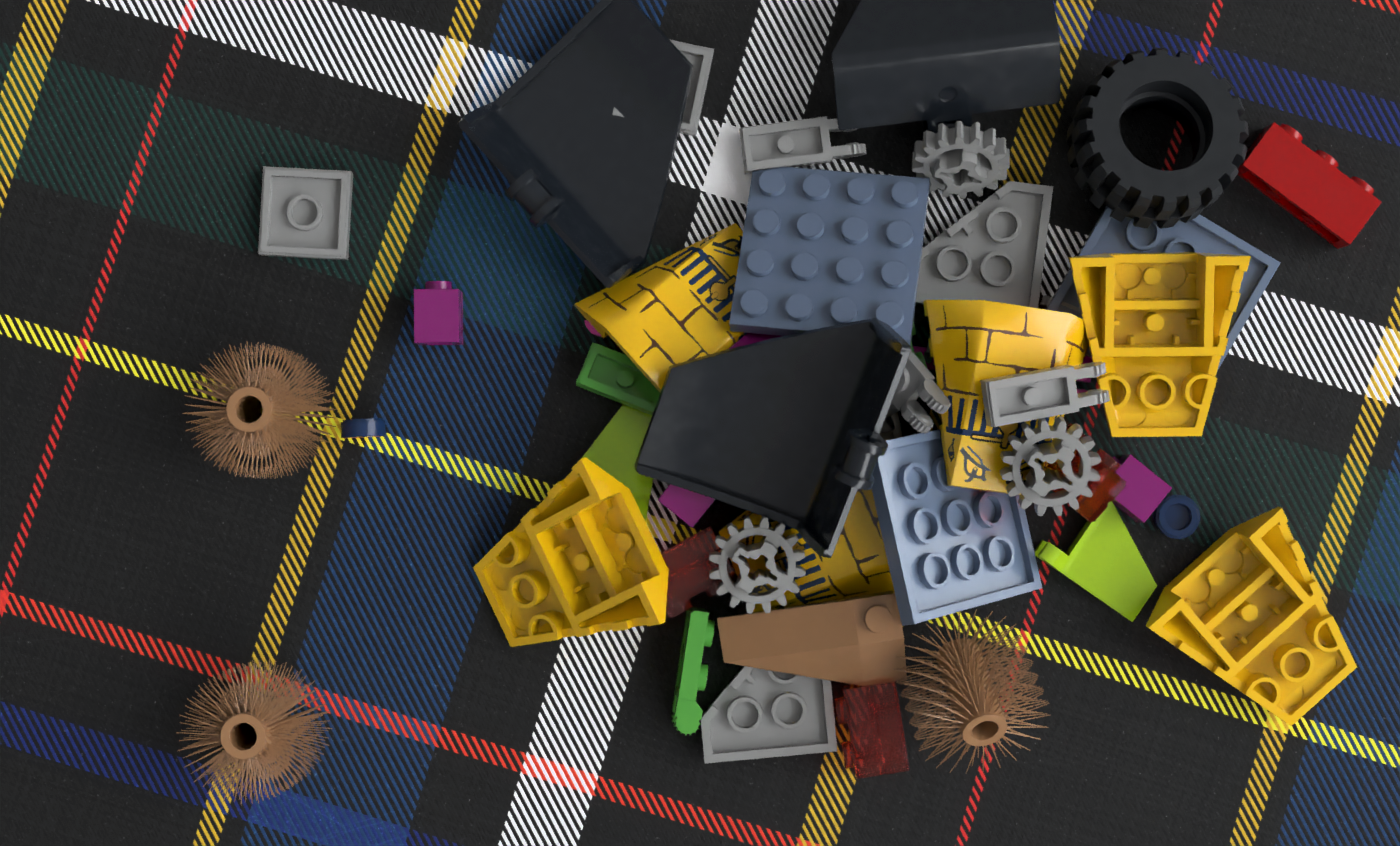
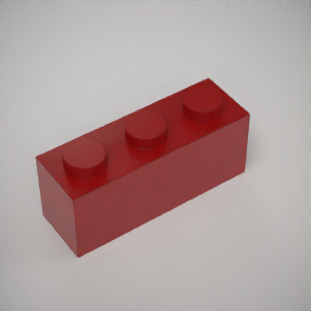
M1273 122L1265 127L1247 150L1244 162L1238 167V175L1337 249L1350 245L1382 203V201L1372 195L1374 189L1364 180L1356 176L1349 178L1338 170V162L1326 152L1321 150L1314 152L1301 142L1303 140L1302 135L1291 126L1281 123L1279 126Z

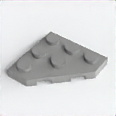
M1009 181L922 248L916 304L923 305L924 300H987L1038 308L1053 186Z
M743 666L705 711L701 719L705 764L838 751L830 680Z

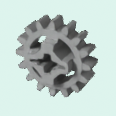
M956 121L955 128L950 129L941 123L938 124V133L936 134L926 130L923 132V141L915 142L912 156V172H916V177L930 178L929 192L935 191L938 188L942 189V197L945 198L951 194H958L960 199H965L967 192L972 191L979 197L983 196V188L987 187L996 190L998 188V180H1006L1007 169L1010 168V150L1006 148L1005 137L996 138V129L994 128L984 132L980 131L979 122H975L971 127L964 126L962 121Z
M1062 416L1056 418L1053 426H1049L1045 418L1038 419V427L1032 429L1026 422L1022 423L1021 427L1024 435L1021 438L1009 435L1007 439L1012 445L1013 450L1001 451L1000 454L1002 461L1010 465L999 470L1003 480L1011 481L1006 486L1009 496L1013 497L1020 494L1018 503L1024 510L1033 502L1038 516H1043L1047 507H1052L1057 516H1062V505L1069 503L1075 510L1079 509L1076 497L1082 494L1091 498L1093 493L1087 483L1088 481H1100L1101 478L1098 471L1091 468V466L1101 462V457L1097 452H1088L1095 446V442L1090 435L1080 438L1083 429L1078 423L1073 424L1067 430L1066 421ZM1054 438L1051 442L1036 444L1041 440ZM1076 449L1080 458L1078 473L1071 466ZM1037 458L1042 462L1046 461L1050 464L1056 461L1063 474L1058 470L1054 471L1049 468L1044 471ZM1022 459L1030 467L1025 483L1022 481L1020 473ZM1064 488L1063 490H1061V491H1059V492L1048 493L1050 490H1056V489Z
M747 515L744 516V527L738 529L731 522L727 524L730 534L728 539L723 536H716L715 543L721 548V551L710 552L709 560L719 564V567L710 570L709 576L710 579L722 580L716 588V593L723 595L730 592L732 595L729 606L732 608L738 605L740 601L746 602V611L749 614H752L755 604H762L765 613H770V602L775 599L782 606L787 605L784 594L787 590L798 594L800 588L793 579L794 577L806 575L805 568L796 565L797 561L805 558V552L800 549H792L799 539L796 533L787 537L783 536L785 524L778 523L774 528L769 527L768 517L762 516L759 525H753L752 520ZM749 536H763L759 543L745 545L740 542V540ZM779 546L783 548L787 556L788 564L786 571L775 563L774 556ZM760 555L765 556V566L770 572L757 569L754 574L750 573L749 562L745 557L756 560ZM728 557L739 566L740 574L735 583L727 571ZM770 584L774 587L766 592L752 593L756 586Z

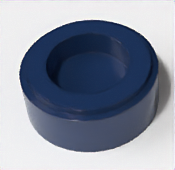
M383 418L348 419L341 422V438L386 436L385 420Z
M1168 495L1154 510L1153 520L1157 530L1164 536L1182 539L1190 536L1197 529L1200 522V511L1197 504L1191 498L1184 495Z

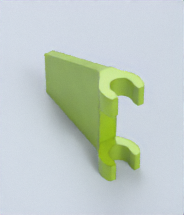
M622 405L582 458L587 457L631 490L646 521L653 478L639 474L635 470V462L652 415Z
M1087 483L1093 493L1092 497L1080 494L1076 499L1094 510V512L1069 549L1064 553L1050 542L1042 539L1034 551L1035 556L1133 622L1156 589L1157 584L1112 500L1099 489Z

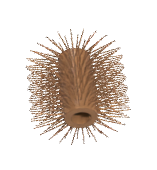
M247 342L246 359L243 355L242 346L241 350L239 347L242 364L240 363L237 351V362L233 355L234 351L232 352L231 357L234 364L233 366L229 364L231 369L223 359L222 361L227 369L219 359L218 361L223 369L220 371L214 364V368L223 375L224 380L219 376L215 377L212 373L210 374L214 378L208 379L212 383L193 380L213 392L196 388L191 389L224 400L227 403L186 396L227 405V407L189 405L219 410L188 413L209 417L194 420L203 423L194 428L204 426L207 427L205 429H208L196 436L199 437L206 434L200 437L203 438L209 435L199 443L215 435L214 437H219L212 440L208 448L218 443L211 450H215L222 444L219 447L221 449L227 444L223 451L219 449L214 454L216 456L220 453L218 460L225 453L226 456L222 460L224 463L228 453L236 444L224 466L226 465L227 467L238 447L237 452L234 454L235 457L231 461V470L235 466L234 470L237 475L239 462L245 451L239 474L240 472L242 474L245 469L247 475L250 472L251 478L253 471V478H256V476L259 478L260 474L261 479L262 472V478L264 475L265 479L266 473L267 479L269 469L267 462L268 453L271 478L273 468L271 450L274 459L273 471L276 479L277 471L279 474L278 467L280 474L282 467L284 471L287 467L291 473L290 467L292 468L289 460H292V454L297 458L296 453L303 463L304 461L300 454L308 458L309 455L298 446L299 443L306 452H308L305 449L307 448L306 446L315 452L309 446L310 444L313 445L311 440L326 441L309 431L330 434L294 420L326 426L332 425L296 418L295 416L335 418L300 412L337 409L317 405L332 402L323 399L322 397L324 396L317 393L320 392L318 390L326 386L316 389L318 387L312 388L322 383L321 381L318 382L319 379L303 387L314 375L306 379L310 374L300 372V369H303L306 364L304 365L303 363L301 366V357L295 364L294 361H297L295 357L293 360L291 356L292 351L289 355L286 349L283 353L282 348L280 351L279 349L277 351L276 347H274V362L271 366L270 362L274 349L272 346L270 349L269 344L267 349L266 344L265 362L262 367V355L265 346L262 343V350L260 345L259 351L258 344H256L254 356L251 342V371ZM269 349V363L266 368V358ZM258 351H259V357H260L259 367H258V362H257ZM280 353L278 364L274 370L275 361ZM284 355L282 366L278 371L279 363ZM253 356H254L255 363H256L255 368H254V364H253ZM288 360L287 365H286L284 371L282 372V368H283L284 364L286 363V361ZM291 363L292 365H291L289 371H288L287 374L284 376L285 371L289 368V366H290L289 364ZM294 368L291 375L287 378L288 373ZM261 407H262V408H263V411H262V415H261V417H260V409H261ZM240 452V456H239V458L237 459V461L235 462V459H236L238 453ZM248 454V460L243 468L245 458ZM252 455V463L248 472V464ZM260 455L261 465L258 474V459ZM256 456V467L254 472L253 461ZM263 456L265 457V473L262 463Z
M959 611L958 639L953 620L956 640L952 639L945 621L944 624L951 640L950 642H947L943 635L942 639L925 623L943 643L941 647L932 637L930 638L937 645L925 638L926 642L939 649L938 652L936 650L930 651L926 648L921 649L919 647L902 645L918 649L934 657H895L923 663L902 668L920 665L930 666L909 669L897 668L900 671L914 673L912 675L918 674V676L908 679L920 676L925 677L905 681L908 679L896 681L909 685L911 687L909 689H912L910 691L923 688L922 690L908 693L919 692L917 694L908 696L900 694L915 702L922 701L914 705L926 702L923 705L912 707L922 706V708L912 710L905 708V710L919 715L915 717L918 718L916 720L930 716L927 719L917 721L926 720V722L913 724L921 726L918 728L922 731L934 728L921 734L934 730L933 733L919 736L930 735L929 737L919 739L927 738L929 740L932 737L937 738L946 735L925 746L943 739L942 742L932 745H938L933 751L936 753L957 738L954 744L935 754L937 755L953 746L938 766L966 744L957 763L960 759L962 760L963 755L968 752L971 745L975 746L967 768L968 771L972 759L974 761L977 746L978 758L979 746H983L984 772V746L986 747L988 762L987 745L991 746L998 762L993 743H996L1000 748L999 743L1015 759L1001 744L1000 739L1003 738L1009 745L1010 743L1007 740L1017 747L1021 746L1029 750L1008 739L1004 734L1010 733L1040 739L1017 732L1011 728H1048L1023 721L1050 715H1021L1043 713L1031 711L1039 707L1026 710V708L1047 702L1033 700L1037 699L1038 696L1031 698L1033 696L1026 697L1033 693L1022 696L1024 693L1044 689L1033 686L1034 681L1032 680L1023 684L1020 683L1028 680L1019 681L1020 679L1033 675L1038 676L1037 674L1027 672V668H1025L1027 666L1014 670L1023 666L1020 665L1013 668L1015 665H1018L1017 662H1029L1022 660V654L1019 655V658H1013L1018 654L1006 657L1019 652L1016 651L1008 654L1011 651L1018 650H1011L1013 648L1022 647L1024 651L1028 649L1024 646L1014 647L1015 645L1013 644L1010 647L1007 645L1000 650H995L1005 645L998 646L1000 643L1010 640L1002 641L1011 629L1008 628L1009 630L1004 634L1001 632L988 640L996 627L1002 622L1001 620L976 641L984 625L983 623L982 625L980 624L976 634L974 632V636L970 640L967 637L973 622L972 619L970 627L968 624L966 637L964 625L963 638L960 639ZM1002 634V635L999 636L997 639H995L994 641H992L991 643H989L987 646H985V644H986L988 641H990V640H992L993 638L997 637L998 635ZM985 635H987V636L982 640V642L978 645L977 643H978ZM912 658H936V661ZM1043 702V703H1040V704H1036V705H1032V706L1020 708V707L1023 706V705H1028V704ZM1044 715L1021 720L1015 719L1016 717ZM1007 724H1019V725H1031V726H1007ZM956 733H960L958 736L951 738ZM963 740L965 741L958 749H956L950 756H948Z
M270 659L266 691L265 683L267 676L265 666L262 676L261 662H259L258 667L260 675L259 685L257 680V664L255 668V662L253 663L255 686L252 679L251 664L249 666L251 683L248 680V667L246 671V665L243 666L246 683L242 677L240 665L237 667L241 675L242 685L237 678L235 667L232 670L236 676L237 684L232 679L231 670L227 669V673L232 680V685L227 680L223 670L222 674L228 683L229 689L223 683L220 675L218 679L224 685L227 693L219 686L214 675L213 681L217 684L216 686L222 694L215 689L210 680L208 681L210 683L209 686L215 690L214 692L221 699L209 688L207 689L208 693L211 692V695L221 704L213 700L201 688L202 694L208 697V700L212 701L215 705L200 695L199 697L211 706L200 702V705L206 708L200 707L197 704L193 706L201 710L188 708L196 711L193 713L205 717L191 715L203 719L189 718L198 722H188L198 723L199 725L182 723L193 725L192 727H203L186 729L206 731L181 730L202 733L176 732L200 734L189 735L197 737H186L184 740L204 739L180 750L209 745L188 756L222 745V747L185 767L224 748L223 751L195 771L212 764L206 771L209 774L214 772L213 775L218 770L220 771L215 778V782L219 777L221 779L224 775L226 776L221 790L230 775L225 789L227 787L226 794L231 783L232 790L236 780L235 790L237 794L238 784L241 779V804L244 785L246 802L248 784L251 801L253 790L254 797L256 792V801L258 800L256 774L259 782V794L262 795L261 777L263 791L265 789L267 798H269L265 779L269 785V793L271 791V795L273 794V797H276L270 786L269 776L277 794L279 791L275 785L274 777L279 783L280 790L283 792L285 789L281 785L278 775L283 780L286 789L290 787L284 780L281 771L288 778L291 786L294 784L287 776L284 768L292 775L295 783L297 782V777L291 773L288 766L295 771L301 780L303 776L297 772L298 770L293 768L290 762L297 766L302 773L304 772L303 768L298 766L290 757L297 760L311 774L310 770L305 767V764L311 766V763L302 756L311 759V756L305 753L314 756V753L307 749L312 746L303 743L317 745L308 742L312 741L324 745L328 744L313 740L318 739L313 736L323 737L318 736L320 734H308L324 732L306 730L328 731L308 728L332 729L311 727L321 726L313 724H324L316 722H327H311L315 718L323 716L322 713L299 717L323 705L289 717L287 716L324 695L286 713L316 690L300 696L306 689L296 687L292 691L291 688L295 685V680L292 684L290 682L287 686H284L290 675L288 673L286 677L285 672L283 676L285 666L279 680L280 671L274 681L277 668L275 671L274 666L271 672ZM206 710L215 712V713L218 714L219 716H217V715H215V714H213V713H211V712H208V711H206ZM292 745H294V746H296V747H299V748L303 749L304 751L299 750V749H296V748L293 747ZM295 755L300 757L303 761L297 759ZM245 771H246V778H245V782H244V785H243L244 774H245ZM201 774L196 780H200L203 774ZM252 778H253V782H254V784H253V790H252V787H251Z

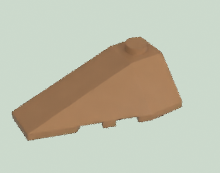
M894 591L771 609L770 613L757 611L752 612V614L745 613L717 618L724 663L859 686L893 682L907 676V672L897 669L906 667V659L895 658L905 657V646H902L905 644Z

